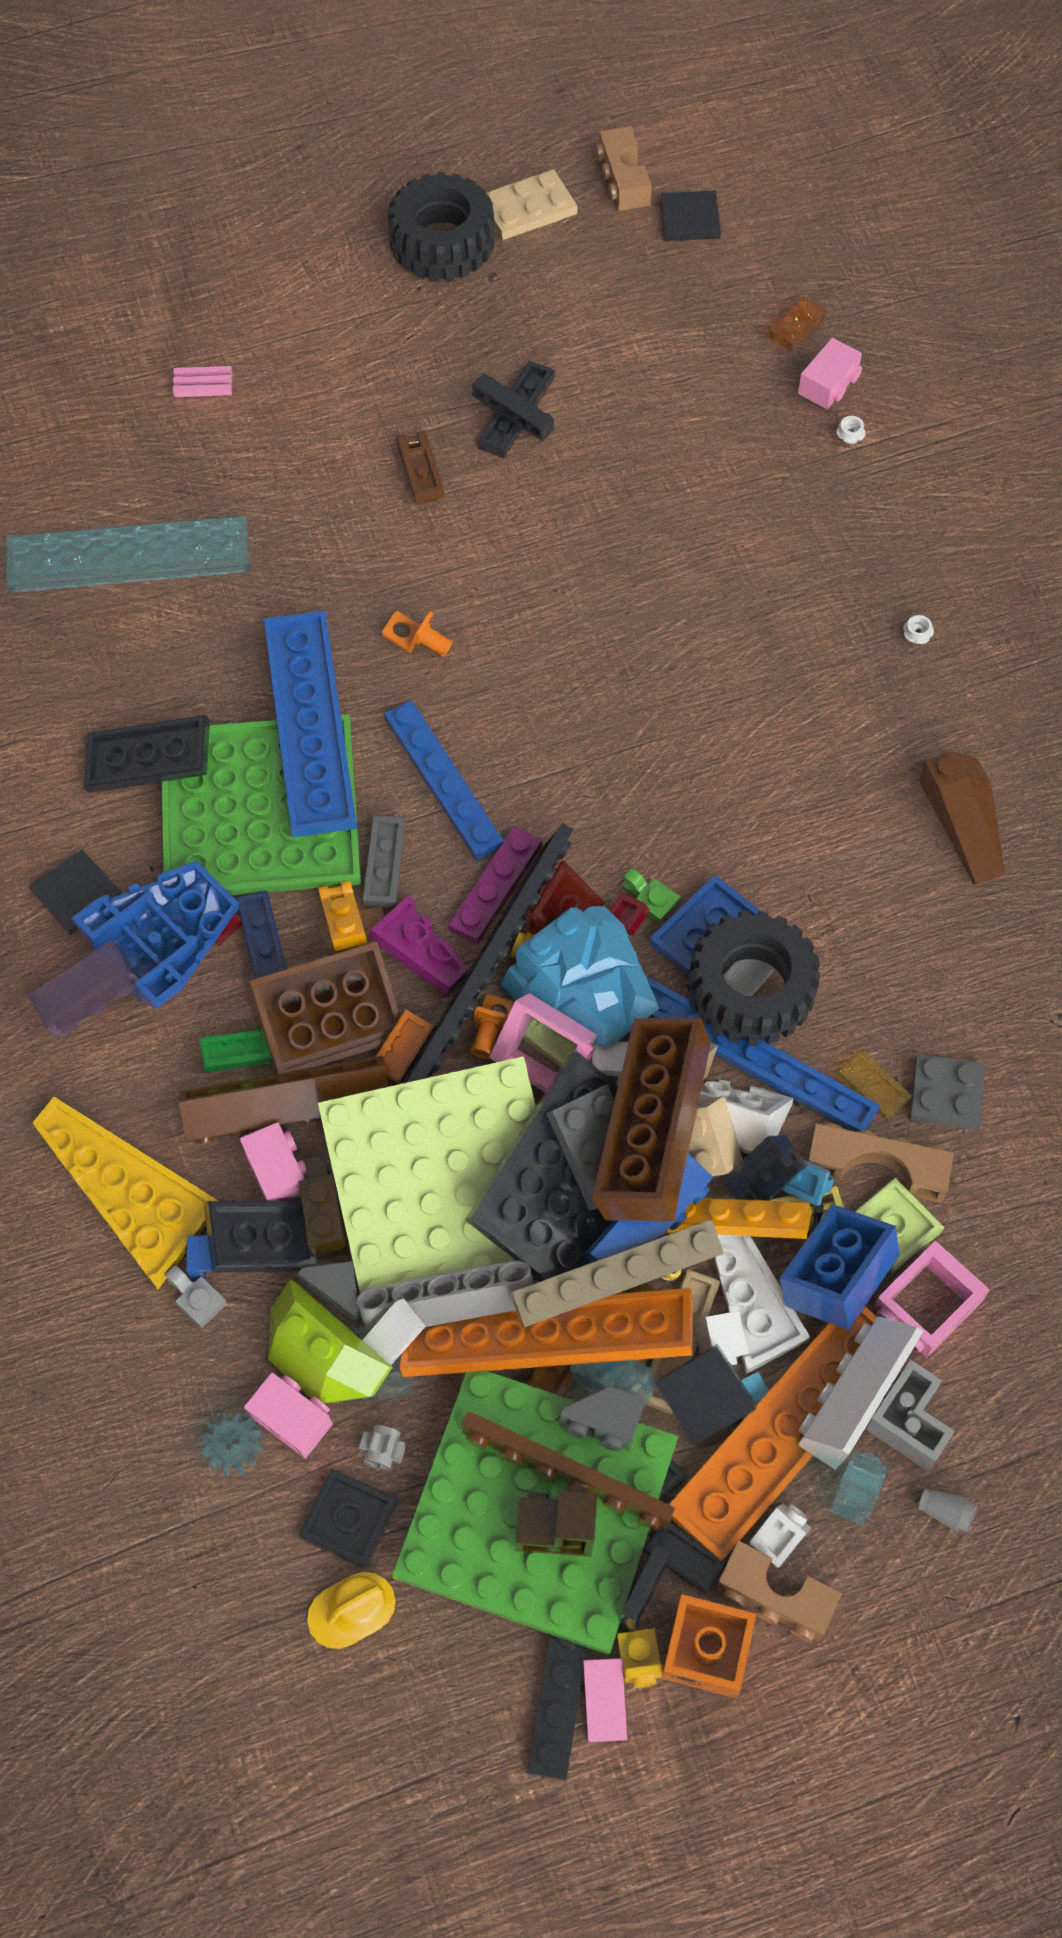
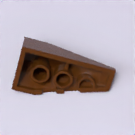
M953 751L926 760L919 782L973 884L976 885L1004 875L1005 871L992 785L978 759Z

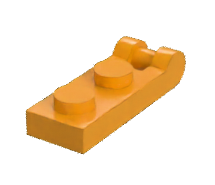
M350 881L340 882V886L328 888V885L318 887L334 951L367 944Z

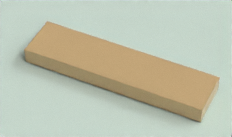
M687 1269L680 1289L691 1288L693 1295V1321L708 1317L720 1281ZM694 1323L692 1325L691 1356L653 1359L639 1396L646 1399L645 1405L673 1414L655 1382L694 1357L698 1346Z

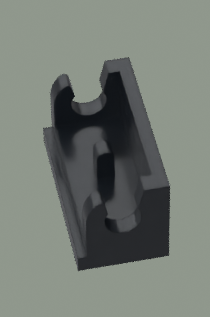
M767 1136L722 1179V1182L728 1186L737 1200L770 1201L805 1169L807 1164L786 1136Z

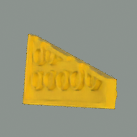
M53 1097L34 1120L33 1125L158 1290L167 1279L165 1274L175 1265L177 1266L186 1254L188 1236H199L206 1227L204 1205L208 1201L218 1200L56 1097Z

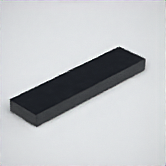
M529 360L511 388V391L521 395L526 401L537 406L555 378V370ZM496 412L478 441V449L505 458L522 428Z

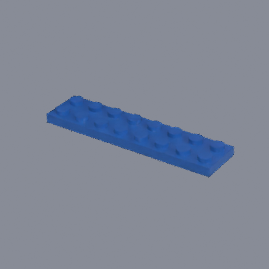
M326 611L265 618L264 625L292 836L300 837L357 829Z

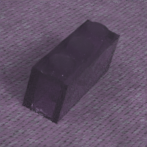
M111 940L29 994L28 998L44 1027L59 1037L62 1034H68L75 1030L78 1023L87 1017L101 1013L106 1008V1005L116 998L131 993L135 986L134 983L140 977L125 951Z

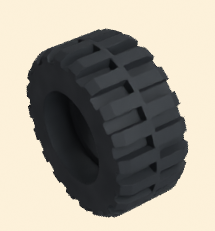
M437 172V175L430 176V173L421 176V179L417 180L414 178L410 180L406 187L402 186L390 201L387 215L390 248L396 261L408 272L414 271L415 276L422 279L424 276L429 277L430 281H438V279L453 281L454 277L460 276V278H464L470 274V271H477L482 266V262L485 263L491 256V251L494 249L495 244L493 203L486 194V191L480 185L476 186L473 180L469 178L462 179L461 175L454 173L452 176L446 175L445 172ZM435 223H451L458 226L447 231H433L425 228Z
M742 911L738 913L736 918H733L732 915L720 918L719 926L716 923L711 924L705 929L704 936L698 938L694 953L691 956L688 992H690L692 1008L698 1010L697 1017L701 1018L703 1024L707 1025L709 1022L712 1024L711 1031L718 1036L724 1033L729 1036L728 1041L737 1044L739 1039L748 1040V1045L758 1046L759 1040H766L767 1044L778 1042L780 1034L786 1038L793 1034L796 1026H802L807 1020L819 986L820 973L818 970L820 962L818 955L813 953L814 945L809 938L802 939L803 931L797 925L788 926L787 919L779 915L776 919L768 917L769 912L759 911L758 915H750V911ZM745 959L759 960L775 968L783 978L785 986L769 996H746L728 985L722 975V971L736 961Z

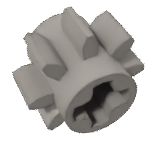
M375 1425L372 1434L363 1432L358 1449H360L359 1453L365 1454L364 1463L381 1470H390L392 1461L401 1464L406 1448L404 1446L405 1442L399 1441L401 1433L393 1428L382 1425Z

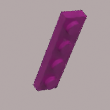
M514 826L449 924V931L478 945L540 851L542 839Z

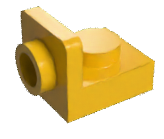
M655 1628L617 1634L619 1654L623 1663L624 1683L633 1682L634 1688L655 1685L656 1678H662L663 1666L660 1662Z

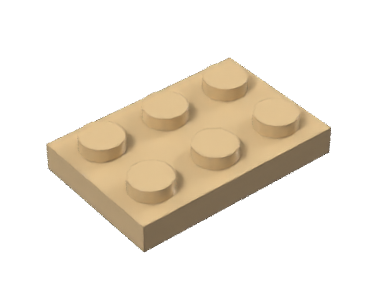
M554 169L486 192L493 203L494 225L502 240L577 214V204Z

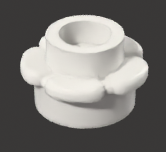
M847 416L842 419L836 433L844 442L853 444L858 440H862L865 437L866 431L864 430V423L860 418Z
M922 615L911 617L903 627L905 631L904 637L909 642L916 644L927 643L930 639L929 637H932L934 633L931 621Z

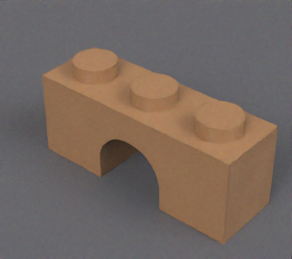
M632 127L600 131L599 144L595 145L596 157L598 161L603 163V178L605 181H609V196L611 200H615L618 211L651 206L652 184L645 165L637 166L638 144Z
M738 1541L717 1586V1590L723 1592L721 1597L733 1605L742 1607L744 1603L756 1609L757 1616L768 1623L777 1625L779 1621L791 1627V1633L803 1641L811 1643L814 1639L820 1642L843 1593L807 1576L801 1590L797 1594L788 1597L780 1596L771 1590L766 1578L767 1570L773 1558Z

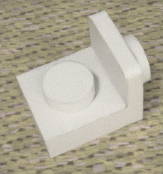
M781 1504L774 1510L749 1543L758 1551L772 1557L771 1562L779 1568L803 1537L808 1534L811 1526L806 1523L808 1520L807 1516L793 1505L787 1507L785 1504Z

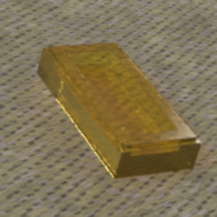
M863 1050L838 1072V1076L852 1090L880 1105L878 1114L886 1122L911 1100L912 1095Z

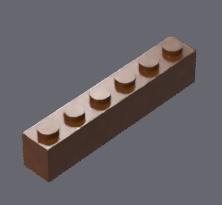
M382 1055L179 1091L178 1103L186 1141L195 1140L197 1143H203L223 1134H229V1136L233 1137L242 1136L251 1129L265 1128L277 1122L280 1127L285 1123L296 1121L298 1124L312 1123L318 1117H321L318 1103L388 1087V1081Z

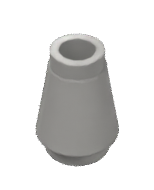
M925 1488L918 1510L925 1512L957 1533L959 1530L968 1533L977 1504L969 1501L967 1496L932 1491Z

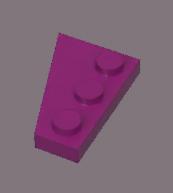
M408 895L370 930L368 938L373 942L377 941L381 948L443 994L447 995L465 978L468 968L446 940L438 938L431 929L433 926L427 916L422 917L415 909L416 902Z

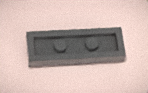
M373 816L363 894L364 907L394 909L397 906L406 819L404 817Z

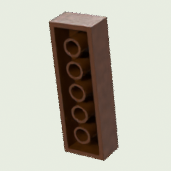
M700 1017L634 1018L592 1195L605 1220L674 1222L711 1046V1040Z

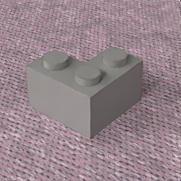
M910 1360L877 1409L866 1430L929 1472L955 1431L924 1411L942 1380Z

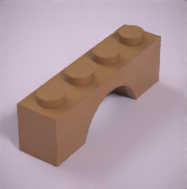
M824 1123L823 1125H815L808 1162L829 1170V1177L834 1178L835 1181H840L843 1175L856 1165L863 1163L881 1164L898 1174L905 1188L915 1198L943 1203L948 1192L954 1153L945 1151L943 1147L937 1145L920 1146L911 1144L909 1140L904 1138L887 1139L877 1137L871 1131L859 1130L854 1132L842 1129L841 1126L834 1123Z

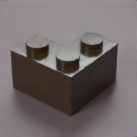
M569 1486L566 1487V1491H558L557 1500L549 1499L548 1494L540 1492L527 1493V1497H519L515 1551L591 1557L595 1541L597 1493H589V1489L586 1487Z

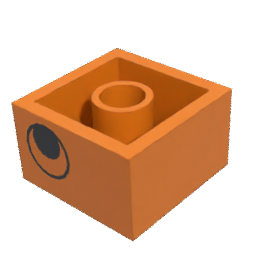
M681 1594L662 1679L737 1699L741 1691L757 1614Z

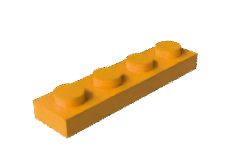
M703 1198L696 1205L692 1202L684 1211L687 1215L685 1220L675 1230L672 1231L669 1228L667 1233H674L712 1219L717 1235L807 1239L811 1206L810 1202Z

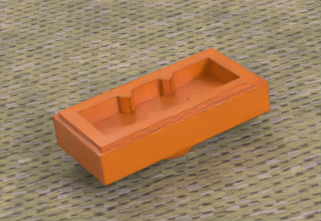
M405 1009L376 1057L383 1055L386 1076L398 1085L401 1084L435 1030L432 1024Z

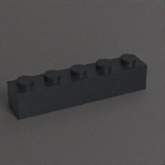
M483 373L472 383L473 397L543 442L554 431V418L550 414L529 403L521 395H517L507 386L497 382L493 377Z

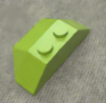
M293 1280L288 1281L270 1309L268 1360L283 1374L294 1380L310 1398L314 1396L324 1404L373 1397L389 1374L392 1366Z

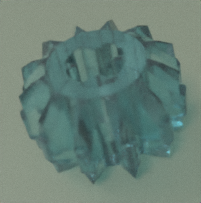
M235 1412L232 1421H229L226 1413H221L220 1419L222 1423L220 1425L213 1421H209L207 1424L213 1434L206 1433L201 1435L202 1443L207 1445L201 1450L203 1458H211L208 1465L212 1470L218 1469L221 1466L223 1475L228 1476L231 1473L232 1467H235L238 1474L243 1475L244 1467L242 1464L247 1462L250 1466H256L257 1461L252 1454L263 1452L262 1444L258 1443L263 1438L262 1431L254 1429L256 1423L253 1418L250 1417L243 1421L241 1412ZM233 1438H237L239 1444H233L231 1450H228L225 1443L229 1444L233 1441Z

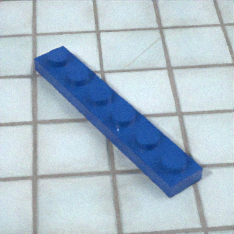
M411 700L384 713L386 723L476 862L498 851L504 840L413 701Z

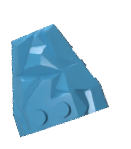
M605 906L589 907L584 912L577 907L567 910L518 948L516 952L517 962L508 968L500 984L514 1002L530 993L596 1033L597 1037L593 1044L606 1050L632 1030L634 1018H648L659 1010L658 1003L624 925Z

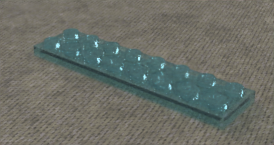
M247 516L7 537V588L9 593L251 572Z

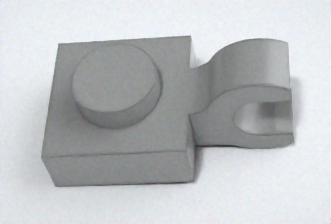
M176 1265L165 1274L168 1278V1283L181 1294L175 1301L176 1305L201 1329L227 1305L226 1300L202 1277L193 1284Z

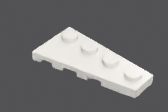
M718 1235L724 1254L713 1259L728 1312L739 1311L748 1350V1354L741 1357L747 1374L809 1342L810 1336L794 1309L785 1306L782 1289L751 1236Z

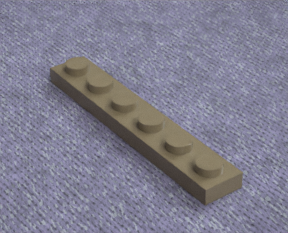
M711 1219L510 1292L523 1328L722 1255L724 1252Z

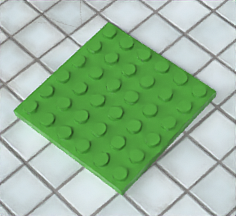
M350 714L341 715L357 824ZM277 720L210 725L207 775L162 782L164 873L197 860L231 896L246 895L260 891H268L270 893L318 889V887L326 885L330 888L340 886V882L350 881L352 886L361 885L358 827L357 829L315 835L292 836Z
M489 1371L466 1372L392 1575L393 1579L610 1655L620 1623L621 1613L629 1595L649 1528L637 1521L638 1516L624 1510L623 1514L606 1508L602 1504L604 1500L597 1497L595 1541L591 1557L515 1551L519 1497H527V1493L540 1492L548 1494L549 1499L557 1500L558 1491H566V1487L569 1484L557 1478L554 1481L546 1480L534 1473V1467L523 1462L520 1465L512 1464L500 1457V1451L489 1446L486 1449H481L466 1441V1435L462 1434V1423L467 1412L470 1411L656 1499H659L678 1436L638 1423L629 1451L622 1448L621 1451H612L599 1444L600 1440L586 1436L584 1439L573 1437L564 1431V1427L559 1426L562 1409L577 1401Z

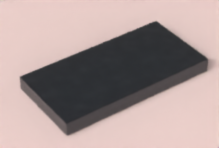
M206 715L88 733L84 789L91 793L207 775L209 718Z

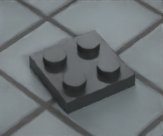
M917 1054L914 1068L910 1121L978 1131L981 1125L985 1063Z

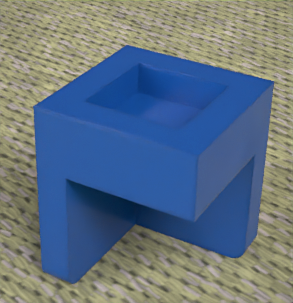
M208 1235L188 1236L187 1272L191 1281H197L200 1277L206 1280V1272H212Z

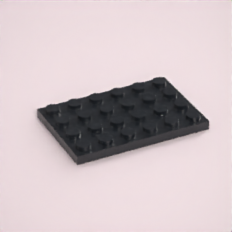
M577 1051L569 1054L465 1218V1221L515 1261L526 1262L529 1265L531 1274L540 1281L589 1264L582 1255L613 1221L605 1220L598 1208L589 1210L546 1115L547 1112L604 1085H608L614 1100L616 1098L618 1085Z

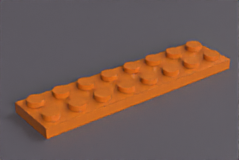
M691 1288L613 1294L523 1328L521 1327L516 1310L428 1326L419 1333L401 1354L400 1371L403 1377L691 1356L693 1325Z
M866 1307L863 1308L849 1330L829 1323L757 1404V1409L748 1414L669 1504L675 1507L672 1520L720 1562L723 1561L736 1546L737 1542L742 1539L813 1456L798 1445L803 1437V1434L798 1432L809 1412L816 1416L823 1404L818 1402L817 1399L827 1383L835 1385L841 1376L835 1370L846 1352L854 1355L859 1346L854 1339L866 1322L871 1326L877 1319Z

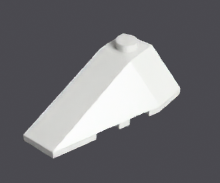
M719 1079V1082L709 1081L702 1084L699 1101L721 1096L725 1097L740 1150L743 1153L749 1154L767 1136H778L794 1098L754 1086L750 1087V1092L732 1089L730 1081Z

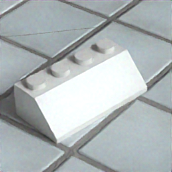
M879 1316L871 1326L865 1322L854 1339L859 1344L854 1355L846 1352L835 1370L841 1374L836 1384L833 1385L828 1382L818 1397L817 1401L823 1404L816 1416L809 1412L800 1426L798 1432L802 1433L803 1437L798 1445L836 1470L850 1454L924 1331L918 1327Z

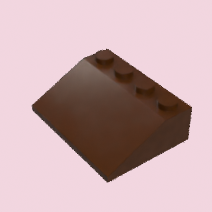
M377 941L243 982L253 1016L277 1074L318 1067L382 1046L401 1017Z

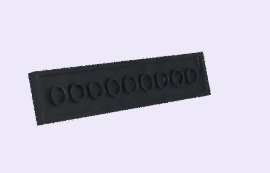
M562 822L544 844L437 1022L435 1030L401 1084L430 1078L433 1072L438 1070L446 1057L445 1051L462 1030L461 1024L476 1007L479 1001L477 997L492 980L495 974L493 970L498 963L502 962L510 949V942L519 934L526 922L524 918L535 907L542 895L540 892L544 885H547L557 870L555 866L560 859H563L571 847L572 843L568 841V838L574 829Z

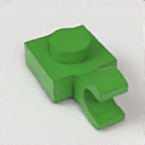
M632 868L623 877L625 882L622 884V887L630 894L636 896L637 900L648 905L651 911L647 916L659 925L680 901V896L654 878L650 884H647L642 875Z

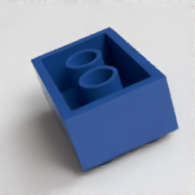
M832 1204L780 1277L785 1306L849 1330L900 1255L896 1226Z

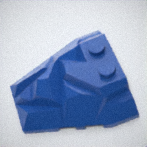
M197 860L157 875V881L139 887L138 883L128 886L129 891L113 898H109L108 894L99 897L72 917L73 923L83 937L92 945L98 958L140 1002H146L155 1009H158L185 987L190 977L239 908V903Z

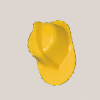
M360 1572L325 1589L314 1599L308 1611L307 1622L311 1635L318 1643L327 1648L341 1649L378 1631L389 1622L394 1613L396 1599L392 1587L385 1578L376 1573Z

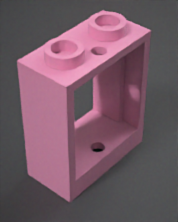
M529 993L515 1001L489 1058L495 1062H501L524 1056L530 1083L546 1092L557 1073L518 1050L532 1018L537 1019L578 1044L575 1051L588 1061L591 1060L595 1052V1047L592 1045L597 1034Z
M935 1240L877 1298L873 1309L876 1311L877 1317L905 1323L923 1330L924 1332L912 1351L917 1354L921 1353L927 1358L983 1302L990 1289ZM925 1267L964 1301L932 1335L893 1300Z

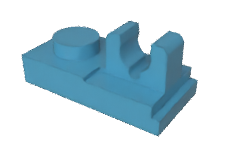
M804 1160L807 1167L790 1181L782 1191L813 1205L820 1206L823 1194L831 1192L834 1178L829 1177V1170Z

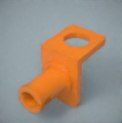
M395 611L382 631L383 637L409 653L413 651L416 644L422 643L444 658L454 642L430 627L431 624L429 622L434 614L431 611L421 625L402 613ZM397 623L405 624L410 630L409 636L405 638L398 637L393 631V626Z
M486 995L482 1007H475V1029L478 1032L470 1050L471 1054L481 1059H490L489 1057L497 1035H500L515 1003L514 1001ZM494 1006H501L505 1008L507 1014L490 1009Z

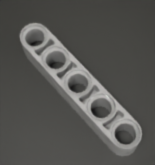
M517 1260L371 1287L361 1292L356 1302L368 1333L391 1306L401 1299L408 1303L425 1327L514 1311L515 1307L510 1292L532 1285L534 1282L529 1265L524 1261Z

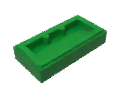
M259 1029L199 1038L204 1073L272 1063Z

